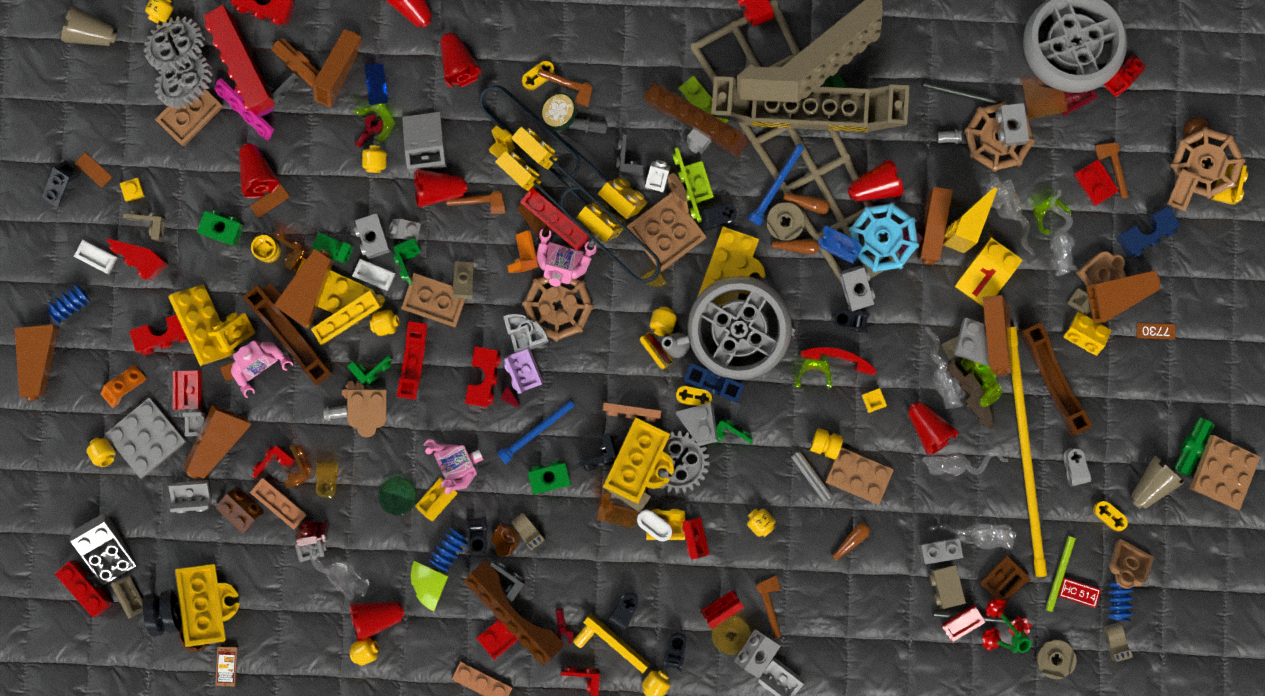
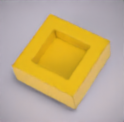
M139 178L120 183L126 202L145 197Z
M880 388L861 395L868 413L887 406Z

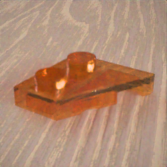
M1022 83L1030 120L1068 111L1065 92Z

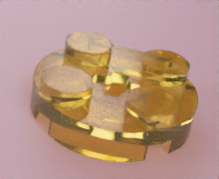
M733 615L712 629L714 645L719 651L727 655L739 654L751 636L750 629L744 620ZM728 630H732L737 634L732 641L725 636L728 634Z

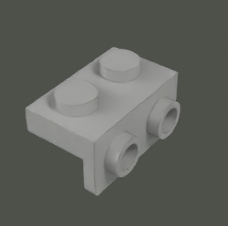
M208 480L169 484L170 512L185 513L194 510L202 512L209 509L212 499Z
M775 657L757 680L762 688L769 690L775 696H794L805 683L804 679Z

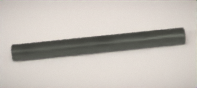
M924 80L922 87L994 105L998 103V97Z
M933 610V617L951 619L961 612ZM981 614L985 622L1006 624L998 616L992 617ZM1006 616L1011 621V616Z

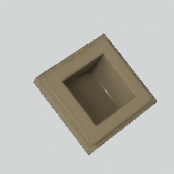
M1078 288L1067 304L1087 316L1091 311L1088 294Z

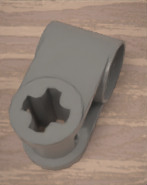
M1067 449L1063 454V460L1069 485L1072 487L1091 482V475L1084 452L1080 449ZM1074 454H1076L1077 458L1071 460V457L1074 456Z

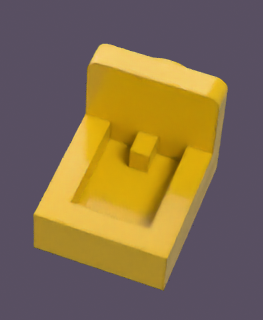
M496 126L491 130L496 143L489 148L490 153L499 158L504 151L511 153L515 149L511 140L512 135L506 129L502 130Z

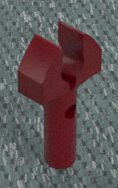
M376 115L368 116L363 121L366 124V129L356 140L355 145L360 148L372 133L377 132L380 134L383 130L382 120L372 127V122L376 119Z
M557 609L556 617L559 631L556 635L561 640L564 632L568 637V644L570 645L574 638V633L566 628L563 609Z

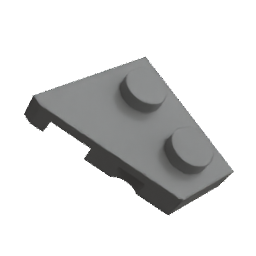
M965 317L962 321L954 355L989 366L984 324Z
M711 403L676 412V415L697 444L701 446L718 441L714 409Z

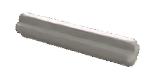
M795 453L792 456L793 461L824 502L831 499L832 494L802 453Z

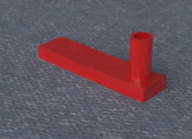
M531 188L520 203L577 251L581 247H585L589 236L536 190Z

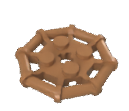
M1004 101L1001 104L977 108V112L968 127L964 129L971 159H976L992 169L993 172L1008 167L1021 166L1029 149L1035 144L1028 115H1026L1029 141L1022 146L1018 154L1014 152L1017 145L1003 147L1002 142L996 140L995 133L998 134L1000 123L996 122V118H989L987 114L998 112L1001 106L1008 105ZM981 118H983L986 123L981 130H975ZM1008 121V122H1007V126H1008L1010 129H1015V128H1016V125H1015L1014 122H1012V121ZM974 135H978L980 137V143L982 147H980L978 150L976 147ZM985 150L994 156V160L992 161L980 153ZM1010 154L1012 159L998 162L999 156Z
M1204 127V129L1179 140L1180 143L1170 168H1173L1177 178H1179L1182 171L1181 167H1187L1189 171L1201 175L1199 181L1206 183L1207 189L1196 186L1193 193L1212 199L1213 196L1237 186V179L1243 163L1246 161L1232 134L1227 135ZM1204 137V144L1195 148L1189 145ZM1208 137L1224 141L1221 146L1211 144ZM1227 145L1235 159H1228L1223 150ZM1185 149H1188L1190 151L1188 161L1181 163ZM1210 158L1213 166L1205 168L1202 160ZM1228 164H1235L1230 178L1225 175ZM1221 178L1226 181L1211 189L1212 182Z
M545 277L535 278L532 280L533 284L525 301L522 302L528 319L533 322L536 321L540 325L544 321L555 325V331L542 325L541 327L547 336L556 342L573 334L582 333L583 327L591 311L594 309L585 286L586 282L573 279L570 284L575 286L572 291L562 287L561 284L557 287L545 289L542 285L549 283L550 279ZM540 288L543 293L539 302H532ZM578 290L584 305L577 304L574 294ZM561 301L563 309L555 311L553 303ZM532 307L539 308L542 318L538 321ZM584 309L576 323L573 318L577 310ZM570 322L573 327L559 331V326Z

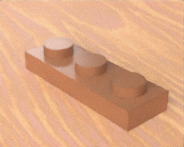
M604 403L603 411H606L608 416L618 417V413L626 414L625 418L635 419L637 416L645 417L644 421L656 422V419H660L661 411L610 403Z
M262 478L250 492L294 530L307 516L302 509L265 478Z
M462 661L452 680L484 696H509L513 688Z

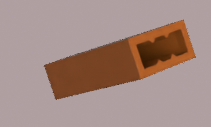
M343 30L313 82L314 101L329 108H332L362 46V37L357 32Z
M933 187L928 192L918 260L923 261V264L934 265V263L940 261L953 191L951 189Z
M316 249L313 250L274 304V306L307 329L312 324L333 261L329 259L331 255L323 249L320 252Z
M1157 270L1086 285L1093 322H1106L1160 290V278Z
M1002 295L983 297L989 367L996 376H1006L1007 373H1013L1010 306Z
M56 325L14 328L19 397L26 398V401H36L38 397L45 396L59 327Z
M212 405L183 465L187 472L186 474L195 479L198 477L204 479L250 427L251 423L248 418Z

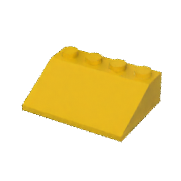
M992 188L957 221L955 220L954 223H951L946 228L944 246L965 253L977 244L998 188Z

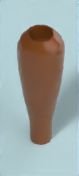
M785 192L783 199L819 214L828 213L830 206L827 200L795 195Z
M814 239L773 241L772 248L812 255L818 252L819 243Z
M865 523L856 525L832 557L838 561L844 554L860 544L869 536V527Z

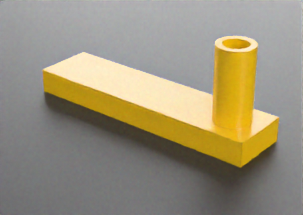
M370 290L311 328L320 345H323L381 308L385 298L382 294L376 295L374 290Z
M592 614L583 622L586 626L573 640L576 646L582 648L593 634L596 633L642 673L650 664Z

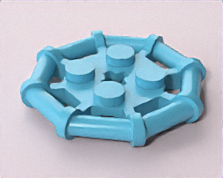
M893 202L873 207L866 206L853 226L849 227L852 239L859 241L858 234H863L865 246H863L857 259L872 269L874 273L904 268L903 265L915 249L919 248L915 227L916 219L909 216ZM888 212L887 217L875 219L873 214ZM894 213L896 216L902 219L904 223L900 225L897 224L895 221L891 219L892 214ZM869 217L871 222L865 230H861V226ZM907 226L910 241H905L903 238L902 229ZM880 233H882V234L888 233V235H887L888 241H887V242H886V241H883L882 243L880 242V239H881V238L879 237V234H880ZM902 245H908L901 257L898 258L896 255L897 251ZM869 250L876 256L875 262L863 254V252ZM892 256L895 260L892 262L879 263L881 257Z

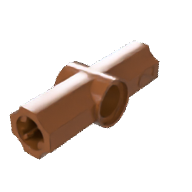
M283 38L277 40L271 50L285 62V65L293 73L295 72L313 88V82L319 71L310 64V61L301 52L296 51Z

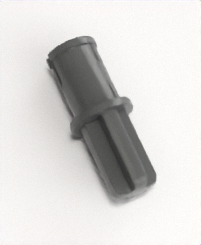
M571 117L569 129L583 130L586 133L590 131L605 134L607 123L593 121L590 118Z

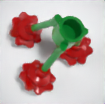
M999 598L991 599L987 603L986 615L998 616L1008 625V631L1012 633V645L1001 641L1000 631L993 627L990 630H986L982 635L983 647L991 651L993 648L1001 645L1012 650L1014 653L1017 651L1021 653L1028 651L1032 641L1026 634L1030 633L1031 623L1028 622L1026 617L1021 618L1020 616L1016 617L1013 621H1009L1003 611L1007 606L1005 604L1006 600H1000Z

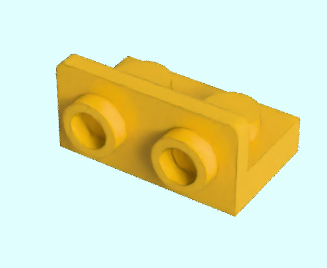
M1228 164L1225 175L1230 178L1233 164ZM1247 165L1242 166L1235 188H1229L1213 196L1211 200L1231 205L1241 201L1244 195V190L1242 189L1243 182H1246L1248 177ZM1222 178L1219 179V180H1216V181H1215V184H1214V187H1216V186H1218V185H1220V184H1222V183H1224V182H1226V181L1223 180Z
M232 313L226 317V321L215 324L213 330L208 332L209 336L217 337L224 352L231 351L255 334L246 313Z

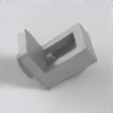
M393 219L389 225V238L406 241L414 238L418 242L421 224L403 219Z
M188 409V413H183V417H185V436H198L205 422L206 413L200 412V409Z
M318 540L315 544L299 547L297 543H294L299 562L323 557L324 551H326L323 540Z

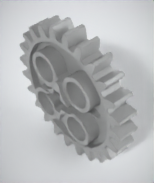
M177 16L175 21L171 17L168 23L163 22L162 26L156 25L157 30H151L153 35L147 36L149 42L144 43L147 47L144 49L145 57L151 66H154L156 70L160 69L162 72H165L167 69L171 73L173 68L177 72L180 66L185 69L186 63L192 65V58L198 59L196 53H202L199 47L204 46L202 41L205 38L202 35L204 34L196 22L194 23L192 19L188 20L186 17L181 20ZM169 34L172 36L173 42L170 40ZM175 46L179 50L180 55L176 52Z
M196 53L198 59L192 58L193 64L186 63L185 69L180 66L178 72L175 68H173L171 73L167 69L165 72H158L161 77L156 78L159 83L154 85L157 88L155 93L158 94L157 97L166 106L171 108L175 106L179 109L182 105L186 108L188 102L193 105L194 99L199 101V95H205L203 90L209 89L207 83L212 82L209 77L213 73L210 71L212 69L209 65L210 62L202 54Z
M672 431L671 437L668 438L663 452L668 454L673 460V467L675 466L674 460H679L685 448L689 449L682 459L683 465H678L671 477L668 476L666 470H658V475L661 478L670 479L666 485L661 487L663 489L667 486L668 493H670L672 488L675 489L676 494H678L679 489H682L685 494L687 487L693 491V484L698 487L700 486L698 479L705 480L702 473H708V470L704 467L709 466L710 463L704 460L709 458V455L703 454L707 448H700V445L695 442L693 437L689 439L688 432L683 437L681 431H679L678 436H675ZM673 445H678L681 451L674 454L670 451V448ZM693 455L697 458V462L689 464L686 458ZM683 471L687 477L685 480H678L676 473Z

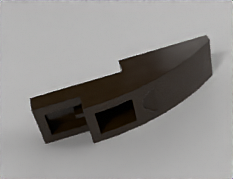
M954 356L948 361L946 366L949 375L960 382L959 385L965 393L968 392L965 399L968 409L978 415V420L983 426H987L989 429L993 428L995 421L994 409L985 383L974 367L966 370Z

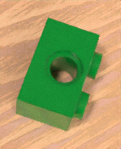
M211 210L210 213L204 211L197 233L237 247L244 225L239 223L240 220L229 216L228 219L221 217L222 213ZM220 223H225V229L222 232H218L217 226Z
M561 460L551 462L550 467L543 468L542 465L531 467L532 471L528 472L533 495L571 486L566 463H561ZM548 471L553 472L555 476L554 480L550 483L544 480V474Z

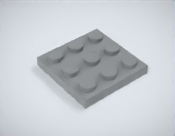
M150 397L104 434L140 479H143L187 442Z

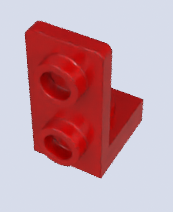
M1133 54L1104 86L1116 98L1133 84L1146 67Z
M275 445L274 448L271 446L266 451V458L262 463L259 461L252 469L254 473L251 476L259 478L275 456H277L276 460L283 466H292L296 459L280 446Z
M565 667V670H561V676L592 678L591 681L588 680L587 692H591L590 696H599L600 672H596V669L585 668L584 671H577L576 667Z

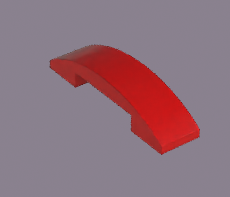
M408 321L402 372L397 391V397L413 400L417 398L428 324Z
M820 347L801 351L799 355L800 357L815 361L820 360L821 354L857 363L855 368L857 372L872 376L876 375V370L867 361L844 350Z

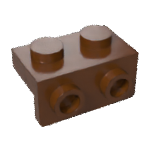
M238 487L226 493L216 506V509L242 534L247 532L256 519L264 513Z

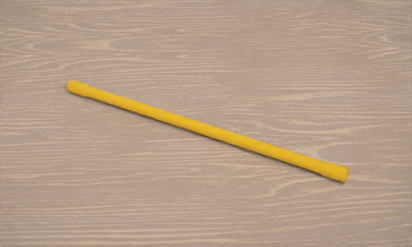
M1011 327L1013 373L1011 374L1034 552L1035 576L1044 577L1047 576V569L1043 553L1018 352L1017 328Z

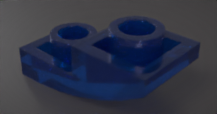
M384 64L364 65L369 105L388 103Z

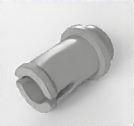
M957 129L955 131H938V143L955 142V144H958L962 140L961 131H957Z
M347 405L332 408L327 406V408L323 409L324 419L331 421V419L347 418Z

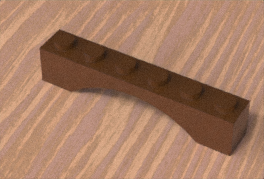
M653 82L643 96L647 104L654 110L687 124L737 158L749 143L741 131Z
M254 286L242 296L252 310L283 343L316 386H321L334 375L283 312L274 306L275 303L261 286Z
M1042 322L1021 331L1020 334L1070 436L1092 428L1093 426L1084 408L1075 397L1061 371L1051 341Z
M486 560L464 580L467 587L480 598L481 602L494 613L497 619L501 620L508 631L514 634L522 646L527 648L543 666L565 646L553 631L531 624L513 609L503 593L499 574Z

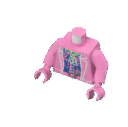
M543 229L540 231L539 238L541 244L538 246L537 261L540 268L544 270V277L550 279L549 283L552 286L557 287L561 282L570 284L573 279H577L586 273L591 261L590 256L597 251L596 244L593 250H588L590 242H587L585 244L586 254L584 256L582 251L551 242L547 245V241L551 237V231L549 230L548 237L542 236Z
M254 340L248 345L241 347L232 356L235 361L231 367V374L237 384L241 386L240 390L246 398H248L246 395L248 390L255 394L253 387L246 382L277 362L278 359L282 369L285 371L288 370L285 365L286 363H290L293 366L291 357L288 355L283 356L284 353L272 342L261 343Z
M428 439L424 443V446H429L425 450L426 454H431L435 451L434 456L445 478L441 484V487H446L444 492L450 494L453 490L466 489L477 474L473 465L483 460L479 449L468 454L464 445L436 443L432 439Z

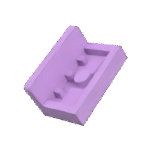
M530 347L504 358V367L510 373L512 386L517 390L518 394L544 383Z

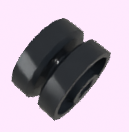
M162 591L160 597L156 593L145 595L142 607L149 635L151 637L161 636L165 630L170 634L180 632L182 619L179 600L175 591Z

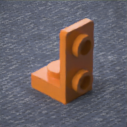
M528 230L516 234L520 258L514 260L515 263L508 265L509 273L526 272L537 268L538 263L531 231Z
M133 365L106 383L101 395L114 408L120 403L121 398L125 394L145 382L146 377Z

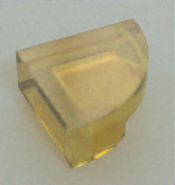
M656 269L647 273L646 275L641 277V279L650 278L655 273ZM661 273L652 282L645 283L651 287L667 285Z

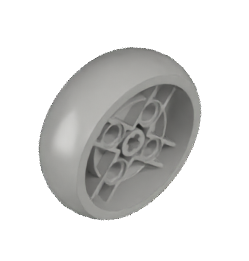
M1046 0L1032 13L1027 21L1023 36V50L1029 67L1043 83L1059 91L1081 93L1104 85L1118 72L1126 55L1127 34L1123 21L1117 11L1104 0ZM1074 11L1086 13L1099 21V23H1096L1087 16L1075 14ZM1051 15L1054 24L1048 31L1046 41L1039 43V28L1042 22ZM1064 23H1069L1072 28L1065 27ZM1089 34H1094L1097 39L1091 38ZM1111 42L1110 59L1105 67L1099 70L1096 61L1103 51V44ZM1053 46L1060 47L1061 51H1056ZM1078 57L1085 58L1086 62H1081ZM1054 61V63L1064 69L1073 70L1076 75L1065 73L1054 67L1050 62Z
M733 276L711 284L697 297L688 318V335L694 354L707 369L724 378L746 380L767 373L781 361L790 344L792 321L786 303L771 286L755 278ZM732 290L751 292L746 300H732L722 306L713 301L719 295ZM766 301L771 305L777 317V339L768 334V321L762 311ZM752 307L755 310V314L750 317L746 316L744 309ZM719 314H726L728 321L726 323L719 322ZM702 318L711 322L712 338L718 346L714 355L708 350L702 338ZM739 324H742L745 331L736 332L737 328L735 325L739 326ZM758 333L761 335L762 340L755 343L751 340V335ZM732 340L735 343V347L727 349L725 341ZM756 351L767 355L762 360L751 365L734 366L729 364L733 356L744 357Z

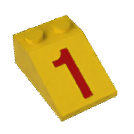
M990 238L954 287L984 307L983 297L996 296L1020 265L1022 259L993 238Z

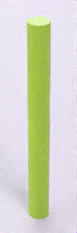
M1070 536L1067 538L1045 608L1047 611L1053 612L1076 538Z

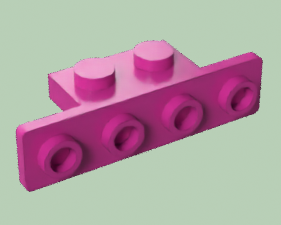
M219 78L214 88L218 96L227 101L230 107L237 111L244 121L250 124L260 136L264 137L267 141L271 139L274 129L263 117L273 111L274 106L257 115L252 111H247L242 103L244 101L243 96H240L236 89L233 90L222 78Z

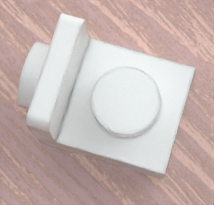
M661 160L652 161L645 187L664 192L670 166Z

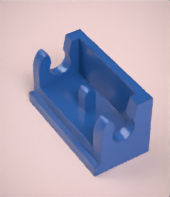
M825 225L823 229L824 237L818 240L821 245L820 248L854 264L863 248L859 241Z

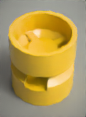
M267 235L257 236L251 244L253 255L265 263L274 262L280 256V245L276 240Z
M817 428L810 451L817 454L824 452L826 457L836 460L844 436L835 433L829 435L827 430Z

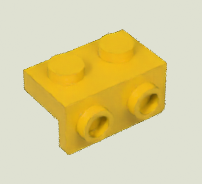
M1078 311L1069 329L1064 334V338L1087 350L1089 353L1098 355L1105 347L1112 330L1100 323H1094L1093 319Z
M671 509L670 511L651 510L671 526L672 535L668 540H685L682 531L685 511L679 509ZM646 532V540H657Z

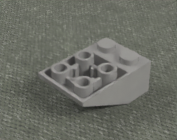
M440 112L402 117L405 157L409 173H415L417 169L430 171L447 168Z
M106 513L71 531L70 542L102 585L136 567V563Z

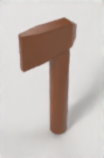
M539 69L538 76L578 90L574 102L588 107L592 91L591 84L586 82L580 84Z
M1119 144L1095 145L1099 160L1111 156L1121 198L1129 197L1118 156L1120 151Z
M493 191L490 195L458 197L446 201L447 206L491 202V214L506 213L500 191Z
M776 575L758 583L756 589L762 595L774 638L781 637V632L769 592L781 590Z

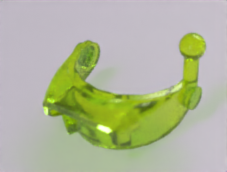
M384 103L362 110L356 108L354 110L356 115L360 114L362 116L370 111H375L382 117L383 130L375 138V141L380 142L390 135L395 121Z
M1053 195L1033 208L1035 221L1041 234L1050 235L1051 233L1049 229H1044L1043 216L1049 208L1059 206L1067 216L1071 215L1070 209L1066 208Z
M805 359L798 377L795 378V387L799 388L801 386L800 378L803 373L810 369H818L825 373L828 378L827 389L831 388L832 377L829 362Z
M994 376L984 382L987 390L979 401L982 407H987L994 403L1003 392Z

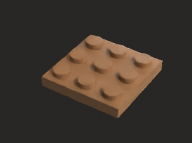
M670 193L626 226L657 255L661 263L660 272L664 271L707 238L689 213L685 214L674 203L673 193ZM643 248V250L646 252V254L657 267L656 260L654 259V257L646 249Z
M1210 435L1189 489L1235 510H1240L1260 456L1215 435Z

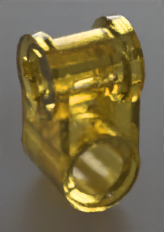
M317 461L315 489L320 497L331 498L336 493L337 462ZM330 487V491H326V493L322 491V488Z

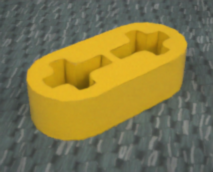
M543 61L524 74L522 84L526 90L533 91L548 81V79L538 76V71L545 66L546 68L550 67L549 72L554 74L555 70L551 62ZM536 76L538 77L534 80V85L526 84L528 77L531 79Z
M682 386L676 392V398L682 404L701 406L712 401L711 394L703 389ZM683 390H687V394L693 395V398L687 397L685 400H682L679 392L682 393ZM702 393H705L709 401L701 404V400L695 399V395L702 396Z
M1100 501L1094 505L1093 512L1096 517L1112 530L1122 531L1127 527V518L1110 503ZM1099 506H1106L1105 510L1109 515L1105 513L1100 514ZM1112 516L1116 519L1121 518L1120 523L1122 525L1115 527L1116 522L1111 519Z

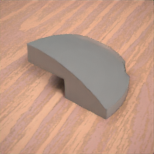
M518 314L503 316L507 332L511 335L515 353L529 347L531 350L549 342L546 332L536 321L533 322L527 316Z

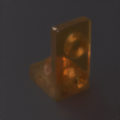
M278 231L275 234L270 232L269 236L294 250L293 253L290 252L287 255L285 267L295 272L306 252L301 250L303 246L295 241L289 243L285 240L287 237Z
M296 444L289 446L301 474L295 472L288 476V480L284 481L287 489H291L311 479L310 474H312L309 465L304 463L302 459L304 453L301 447H297Z
M604 491L597 520L634 529L638 512L614 506L613 501H610L611 493Z

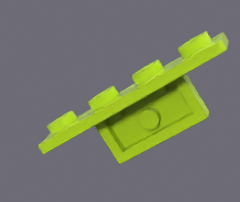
M674 148L675 153L672 156L675 165L679 164L681 169L678 175L681 183L685 182L687 201L691 200L693 206L689 208L692 218H696L697 222H701L696 203L714 198L703 162L700 161L684 166L679 148Z

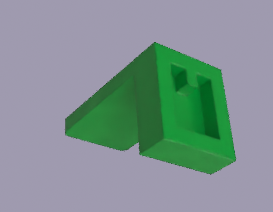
M318 233L312 250L316 249L320 252L323 249L331 255V259L347 265L354 247Z
M414 238L393 247L395 263L397 266H401V270H399L400 276L403 281L407 280L409 285H412L413 282L404 260L413 258L421 253Z
M387 356L367 375L365 374L367 370L360 362L358 364L352 362L347 367L362 384L368 383L370 385L378 378L376 375L381 370L385 372L392 366L390 362L393 361V358Z
M727 419L724 422L720 420L716 427L718 442L722 441L726 434L724 429H727L747 443H753V440L750 439L751 434L744 430L739 432L734 429L736 425Z

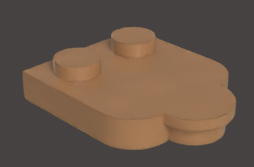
M1100 252L1076 273L1085 285L1125 277L1126 274L1123 270L1125 260L1119 254Z
M347 389V420L350 426L357 428L358 433L362 437L368 438L373 436L376 428H380L385 424L386 389Z
M1119 539L1116 542L1109 568L1116 575L1117 583L1121 587L1129 589L1133 585L1141 586L1147 581L1154 557Z

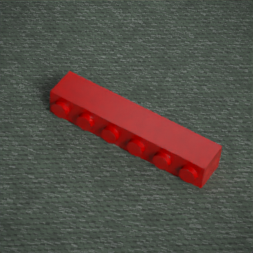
M221 5L204 15L203 17L206 21L204 26L210 34L212 33L214 46L220 49L221 54L219 56L225 65L227 64L229 68L227 70L228 75L237 84L234 86L236 91L244 98L242 103L245 109L257 115L275 105L271 93L230 11L224 5Z

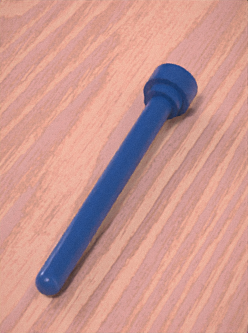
M802 144L796 146L757 210L750 212L747 219L758 226L762 224L764 220L762 219L764 217L763 213L804 149Z
M573 401L567 402L509 448H501L496 453L505 465L511 461L512 454L571 410L575 403Z

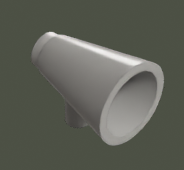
M676 332L662 340L663 348L671 357L681 358L689 351L691 343L689 335L686 336L683 333Z

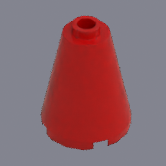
M385 0L417 28L420 26L425 28L432 22L430 18L433 16L425 0Z
M444 34L440 40L446 85L454 88L453 85L456 84L459 87H463L473 83L478 79L477 75L482 73L479 65L457 34Z
M252 143L244 144L239 150L242 194L246 198L264 197L263 193L267 191L270 194L279 187L276 175L257 145Z
M891 159L886 160L849 184L850 188H847L850 199H854L857 202L898 197L903 194L901 177H897L896 172L898 170Z
M423 169L415 170V199L417 207H425L462 197L464 192H467V182L463 181L462 177Z
M917 401L909 407L908 415L928 456L946 447L951 437L955 439L959 435L956 428L924 402L919 403Z
M398 602L349 604L353 627L357 631L355 635L358 642L401 622L402 617L405 616L403 606L398 605Z

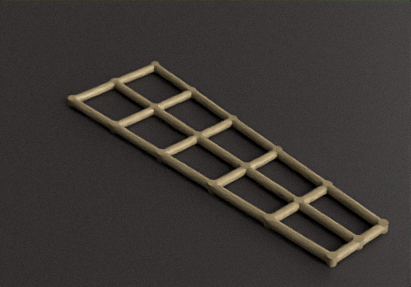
M772 0L770 5L793 54L769 67H783L799 54L800 50L778 6V2ZM745 17L733 21L731 24L691 44V51H693L713 84L714 76L717 75L700 48L732 31L749 62L754 67H761L739 28L749 23ZM739 123L775 180L779 172L761 143L788 130L795 145L802 144L804 146L794 128H773L756 137L749 125ZM829 130L841 157L817 169L804 146L801 156L811 173L788 185L783 181L780 189L784 195L785 192L793 194L791 191L815 179L823 196L830 203V208L838 223L830 226V228L836 231L842 229L844 234L851 238L849 225L856 222L865 209L844 218L821 175L844 163L852 181L858 179L859 176L838 131ZM870 200L862 201L865 207H873ZM797 205L804 213L805 228L812 239L818 242L819 238L824 237L823 231L818 233L802 207ZM873 214L874 218L877 219V214ZM886 233L879 234V237L881 238V243L883 241H888ZM819 244L818 248L841 282L838 273L842 271L832 254L821 249ZM889 256V260H887L886 262H892L895 260L892 256ZM861 262L864 269L868 270L870 278L883 272L877 271V273H874L872 269Z

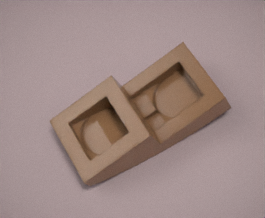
M671 173L667 178L669 189L673 192L674 203L687 214L689 209L684 186L674 173Z

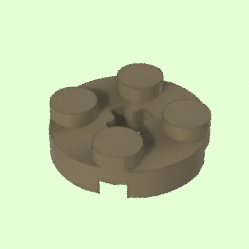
M779 203L769 211L767 228L775 238L792 240L802 233L805 227V216L797 205L793 203ZM783 216L786 218L790 217V226L781 225Z
M1046 641L1038 649L1036 655L1037 667L1049 678H1065L1076 667L1077 659L1075 652L1064 641ZM1055 654H1058V657L1061 658V662H1057V664L1054 665V662L1051 660V658L1054 657Z

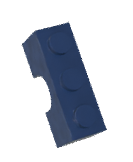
M1169 206L1148 218L1152 225V231L1149 235L1140 232L1136 225L1115 237L1127 257L1131 255L1136 257L1145 252L1143 248L1147 245L1153 247L1161 242L1160 238L1166 235L1168 238L1177 232L1176 228L1181 226Z
M692 363L684 378V381L736 403L744 388V385L719 376Z

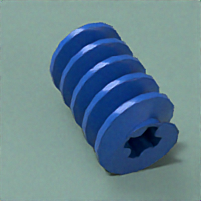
M74 284L75 291L70 288L67 289L68 296L63 292L61 293L62 300L55 297L56 304L51 301L48 302L50 308H47V310L58 324L62 322L61 318L64 320L68 319V314L74 315V309L80 311L81 306H87V301L91 302L86 292L77 284Z
M450 527L452 535L445 534L448 540H440L443 547L436 546L438 553H431L434 559L427 558L435 566L445 571H449L447 564H454L451 557L456 559L459 557L456 551L463 552L461 545H468L465 537L452 527Z
M1117 581L1110 583L1109 587L1114 588V590L1109 591L1108 594L1114 596V598L1108 599V602L1114 604V606L1108 607V610L1114 613L1108 615V618L1133 621L1127 618L1133 615V612L1127 609L1133 607V604L1128 603V601L1133 600V596L1128 595V593L1134 592V589L1123 588Z

